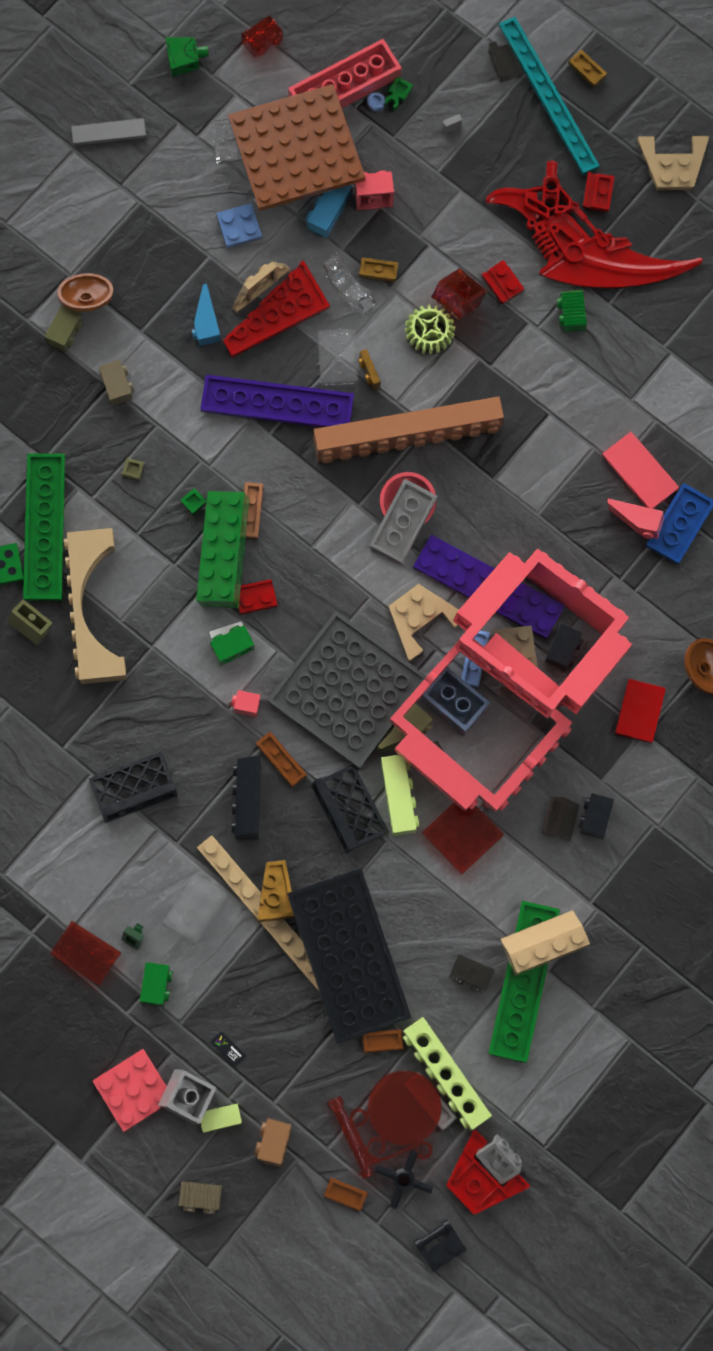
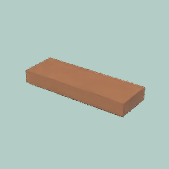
M245 482L244 492L250 499L246 539L258 540L264 484Z

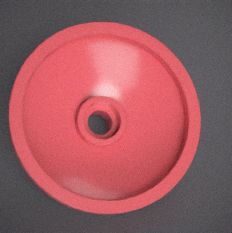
M403 472L391 477L383 486L380 494V507L383 515H386L404 479L436 495L432 484L424 476L413 472ZM436 502L432 510L430 511L425 523L432 517L436 508Z

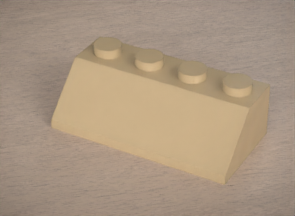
M573 910L500 939L515 976L587 948L590 945L585 930Z

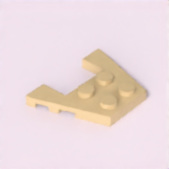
M654 136L637 138V143L642 150L644 160L647 162L656 190H693L709 136H692V154H655Z
M417 584L389 605L390 614L409 663L423 653V649L412 637L415 633L441 614L444 615L454 629L458 626L453 622V619L459 609L420 584Z

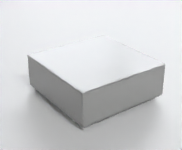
M460 114L443 121L442 130L444 134L461 128L462 118Z

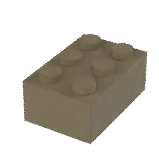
M532 625L493 630L492 637L496 633L538 668ZM499 682L500 691L509 690Z

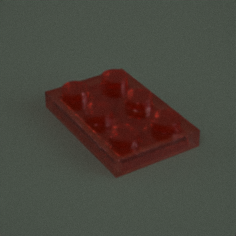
M71 921L50 955L100 986L121 955V952Z

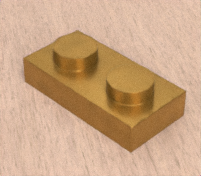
M582 49L568 62V65L593 88L607 76V73Z
M362 257L359 277L396 282L398 262Z
M367 349L360 351L358 363L360 368L366 372L365 380L368 386L371 385L373 390L380 388L381 381Z

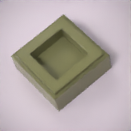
M126 458L121 476L140 482L145 462Z

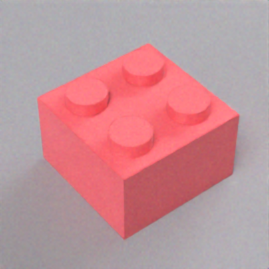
M384 170L371 174L364 172L366 180L354 184L357 211L393 207L394 187L392 172Z

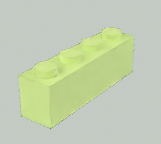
M399 755L381 757L392 835L416 833V827H419L418 815L414 816L413 808H416L415 797H411L410 790L413 789L412 778H408L407 771H410V764Z

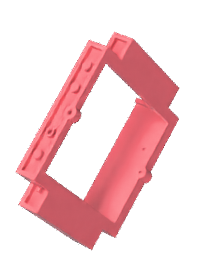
M539 549L525 563L518 556L509 552L458 610L453 619V622L466 631L459 639L455 649L546 718L550 717L560 703L577 715L626 655L632 643L626 637L618 634L629 619L624 611L616 608L608 599L596 593L584 580L572 575L561 564L553 561L546 553L541 552ZM525 578H528L602 634L550 699L518 676L511 667L505 666L472 641Z
M497 633L484 647L474 638L472 639L473 642L502 664L511 667L518 676L550 699L560 687ZM456 643L390 718L389 722L406 735L395 748V752L463 811L466 812L468 808L472 810L479 802L477 800L479 798L484 802L483 806L487 810L491 808L496 813L498 809L502 811L508 805L509 801L507 799L511 794L515 796L522 787L519 785L522 781L525 780L527 782L533 776L534 772L532 770L535 766L540 767L546 761L545 755L547 752H553L558 747L559 743L557 741L560 737L565 738L571 732L570 726L572 722L555 709L550 717L555 721L556 725L495 795L492 794L404 718L459 655L460 652L455 649Z

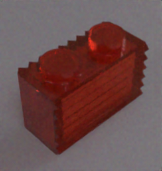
M270 15L241 34L242 44H244L253 57L265 54L270 46L278 45L283 38V30Z

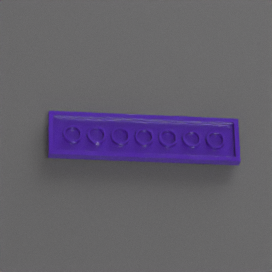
M206 374L200 410L205 413L323 428L350 423L354 393Z
M433 535L428 539L413 566V569L467 598L472 596L495 569ZM521 583L496 613L521 627L532 625L533 633L547 639L565 606Z

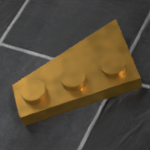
M286 860L266 862L257 923L294 918L286 894L291 892Z

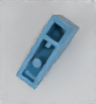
M203 284L194 320L195 329L192 330L194 341L198 340L199 346L221 341L207 284Z

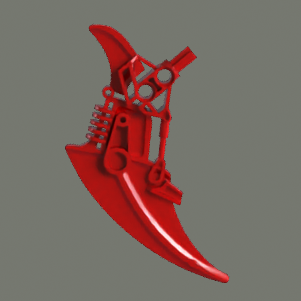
M551 160V162L547 161L546 177L543 178L542 186L529 189L500 188L489 194L485 201L486 204H500L511 207L527 218V229L534 230L535 232L532 239L538 245V249L541 250L540 252L544 255L545 260L548 259V264L540 270L539 276L561 283L592 288L640 286L678 276L698 267L703 261L702 258L672 261L645 256L629 249L632 247V243H630L627 237L614 238L610 233L604 234L600 229H596L579 208V204L572 201L570 196L560 186L559 179L557 178L558 163L554 162V160ZM547 186L554 187V190L547 189ZM537 192H541V201L537 199ZM559 198L565 205H558ZM546 203H551L554 207H547ZM569 213H575L594 233L593 237L590 238Z

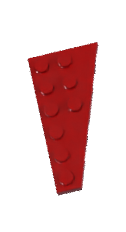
M304 260L223 340L232 358L330 308L327 299Z

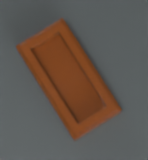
M402 1029L370 1032L362 1035L364 1053L403 1050Z
M330 1178L323 1197L361 1212L368 1192Z

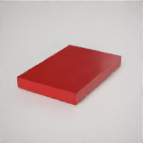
M628 679L615 734L652 744L666 688Z

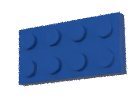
M683 483L664 514V521L658 539H649L645 547L679 565L713 508V499Z

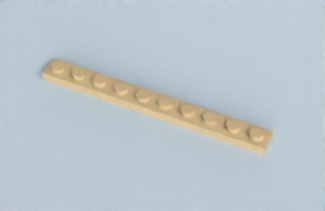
M211 835L197 849L257 919L261 892ZM284 919L260 922L318 990L303 942Z

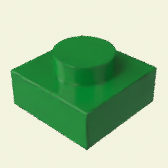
M195 488L180 500L192 515L203 508L207 502Z

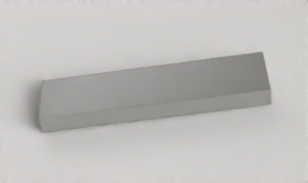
M144 118L71 126L74 146L146 138Z

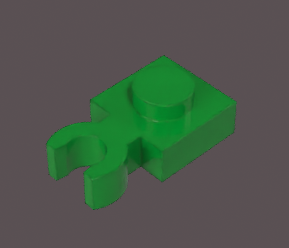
M397 76L388 90V94L391 96L385 99V106L389 102H393V110L395 111L398 108L399 100L402 102L406 100L413 89V84Z

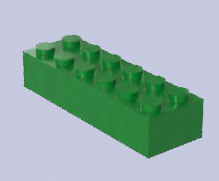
M208 491L196 598L201 607L239 608L250 500L245 492Z

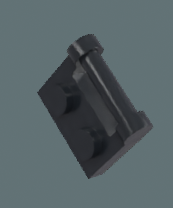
M447 1219L442 1222L441 1226L423 1238L413 1241L432 1272H435L467 1250ZM446 1231L449 1233L450 1237L428 1252L426 1251L425 1245Z

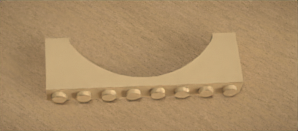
M113 529L67 532V539H64V548L68 550L69 557H65L66 568H70V575H67L68 587L72 589V593L69 594V604L73 605V612H70L71 623H75V630H72V640L76 642L77 649H73L74 660H78V667H75L76 679H79L81 684L127 680L124 657H118L111 653L94 638L84 621L82 612L83 592L90 574L110 552H115Z

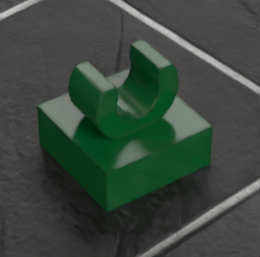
M138 923L133 929L127 926L121 940L138 950L144 939V935H142L144 927Z

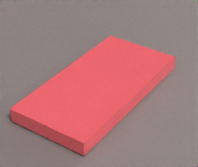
M632 432L602 453V457L647 508L654 509L679 489L675 481Z

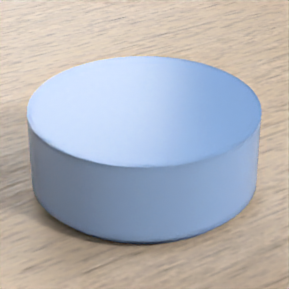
M375 92L368 96L367 107L371 111L379 112L384 108L385 98L382 94Z

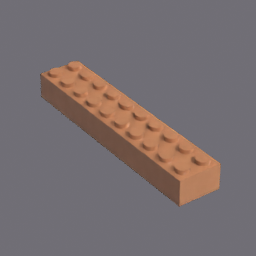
M498 396L314 429V446L317 461L330 463L334 459L339 458L347 460L356 455L364 457L373 452L386 453L390 449L403 450L407 446L421 447L425 443L430 442L438 444L447 439L459 440L464 436L477 437L481 433L486 432L494 434L501 430L504 416L500 397Z

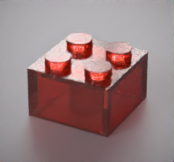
M459 268L439 281L431 297L450 312L452 316L460 320L479 307L487 290Z

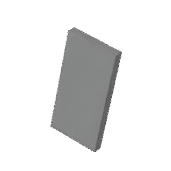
M404 479L369 546L403 564L438 496Z

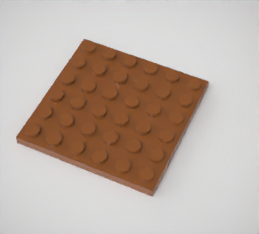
M333 84L228 114L259 211L366 180Z

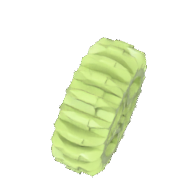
M429 304L427 309L421 306L420 311L415 309L414 315H409V320L406 321L407 327L405 328V333H407L406 339L411 340V346L416 345V351L422 348L423 354L426 350H429L431 355L433 350L439 353L440 348L445 350L446 344H451V339L454 338L453 332L455 331V326H452L454 320L449 319V313L444 314V308L438 311L437 305L434 309H431ZM439 322L444 326L445 333H442L441 329L437 327ZM415 326H418L419 330L422 331L421 338L417 335Z

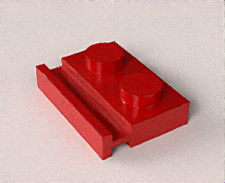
M588 172L582 208L609 212L615 176Z
M504 260L481 275L502 305L524 292L525 288Z
M272 579L241 585L239 599L240 615L278 607Z

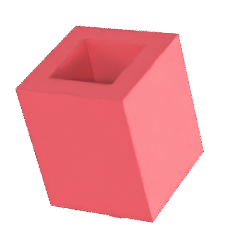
M238 690L237 696L233 695L231 706L234 707V713L257 717L261 695Z

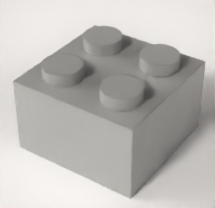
M175 1069L158 1106L190 1123L200 1124L217 1087L185 1070Z

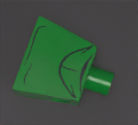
M166 37L172 77L199 69V58L209 57L208 47H196V41L193 37Z

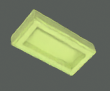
M238 1103L208 1110L201 1120L203 1133L242 1124Z

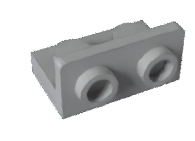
M498 1134L494 1136L493 1142L477 1151L476 1156L501 1185L520 1173L522 1166L521 1158L518 1154L512 1152L507 1141L503 1138L501 1139Z

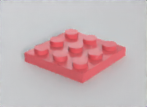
M144 1049L93 1080L123 1132L162 1109L158 1104L167 1086Z

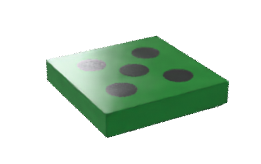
M17 543L0 546V585L23 581L24 575Z

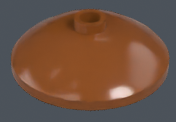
M89 273L67 278L60 284L57 291L60 303L68 309L78 312H90L104 307L110 302L114 293L113 286L107 278Z
M701 638L688 646L684 657L685 669L689 679L699 690L713 694V640Z

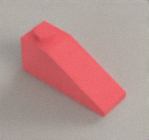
M608 499L609 510L634 531L646 539H658L664 521L663 511Z

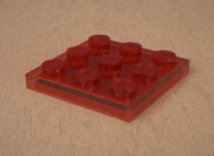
M455 803L451 804L422 832L428 841L461 875L504 836L502 831L477 806L472 810L468 808L465 812Z

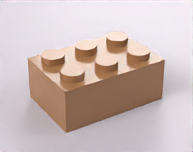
M267 1119V1123H262L260 1137H263L262 1142H257L255 1157H257L258 1162L282 1168L292 1130L291 1124Z

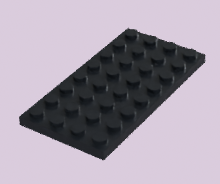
M362 868L286 893L337 1044L412 1018Z

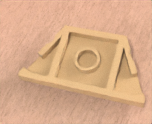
M273 261L268 265H263L256 275H251L245 280V284L242 286L232 306V310L236 314L288 273L290 271L288 266Z

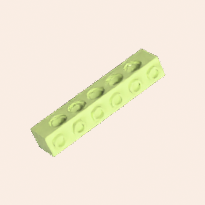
M424 1017L403 1031V1040L408 1046H413L416 1051L414 1053L415 1057L420 1063L424 1062L427 1067L425 1071L431 1080L435 1078L438 1082L437 1089L442 1096L447 1095L450 1100L448 1102L450 1108L454 1113L458 1111L462 1117L459 1120L464 1128H469L472 1131L488 1120L492 1115ZM425 1037L428 1040V1045L420 1047L417 1044L418 1038ZM430 1054H437L440 1061L436 1064L431 1063L428 1058ZM442 1070H448L451 1073L449 1080H443L440 1077ZM455 1086L462 1089V1095L459 1097H455L451 1092ZM465 1103L473 1105L474 1111L472 1113L464 1112L463 1105Z

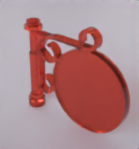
M406 1070L392 1072L384 1076L376 1083L370 1093L368 1111L355 1109L351 1112L350 1118L346 1110L344 1111V1101L341 1096L327 1102L329 1109L335 1113L349 1147L355 1155L362 1171L358 1174L363 1179L374 1175V1168H369L370 1166L394 1158L420 1145H427L430 1151L426 1156H421L418 1153V1158L428 1159L432 1155L433 1149L431 1144L423 1140L432 1134L439 1123L441 1099L435 1086L425 1076ZM356 1112L363 1113L365 1117L362 1123L357 1124L358 1127L364 1126L369 1117L374 1130L381 1136L370 1139L366 1148L353 1121V1115ZM376 1140L380 1141L383 1145L381 1151L378 1152L379 1155L385 1151V1140L397 1145H412L383 1158L375 1157L368 1152L372 1142Z

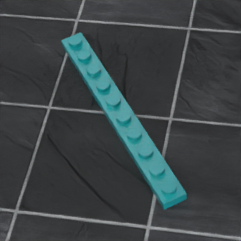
M514 16L499 23L502 34L582 176L599 169L600 165L517 18Z

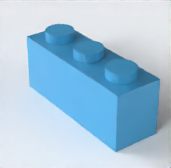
M348 185L324 192L322 196H318L314 204L316 207L306 217L307 229L327 238L353 193V186Z

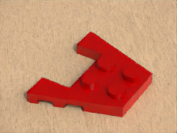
M476 1129L472 1132L446 1184V1187L473 1215L530 1187L519 1174L502 1187L476 1161L474 1156L477 1154V1151L488 1143Z

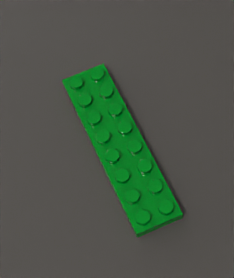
M27 453L23 599L25 601H62L65 454Z
M522 900L515 933L559 916L560 909ZM508 961L488 1051L489 1055L527 1063L549 963L515 976Z

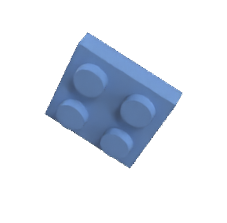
M252 203L216 213L227 249L262 239Z

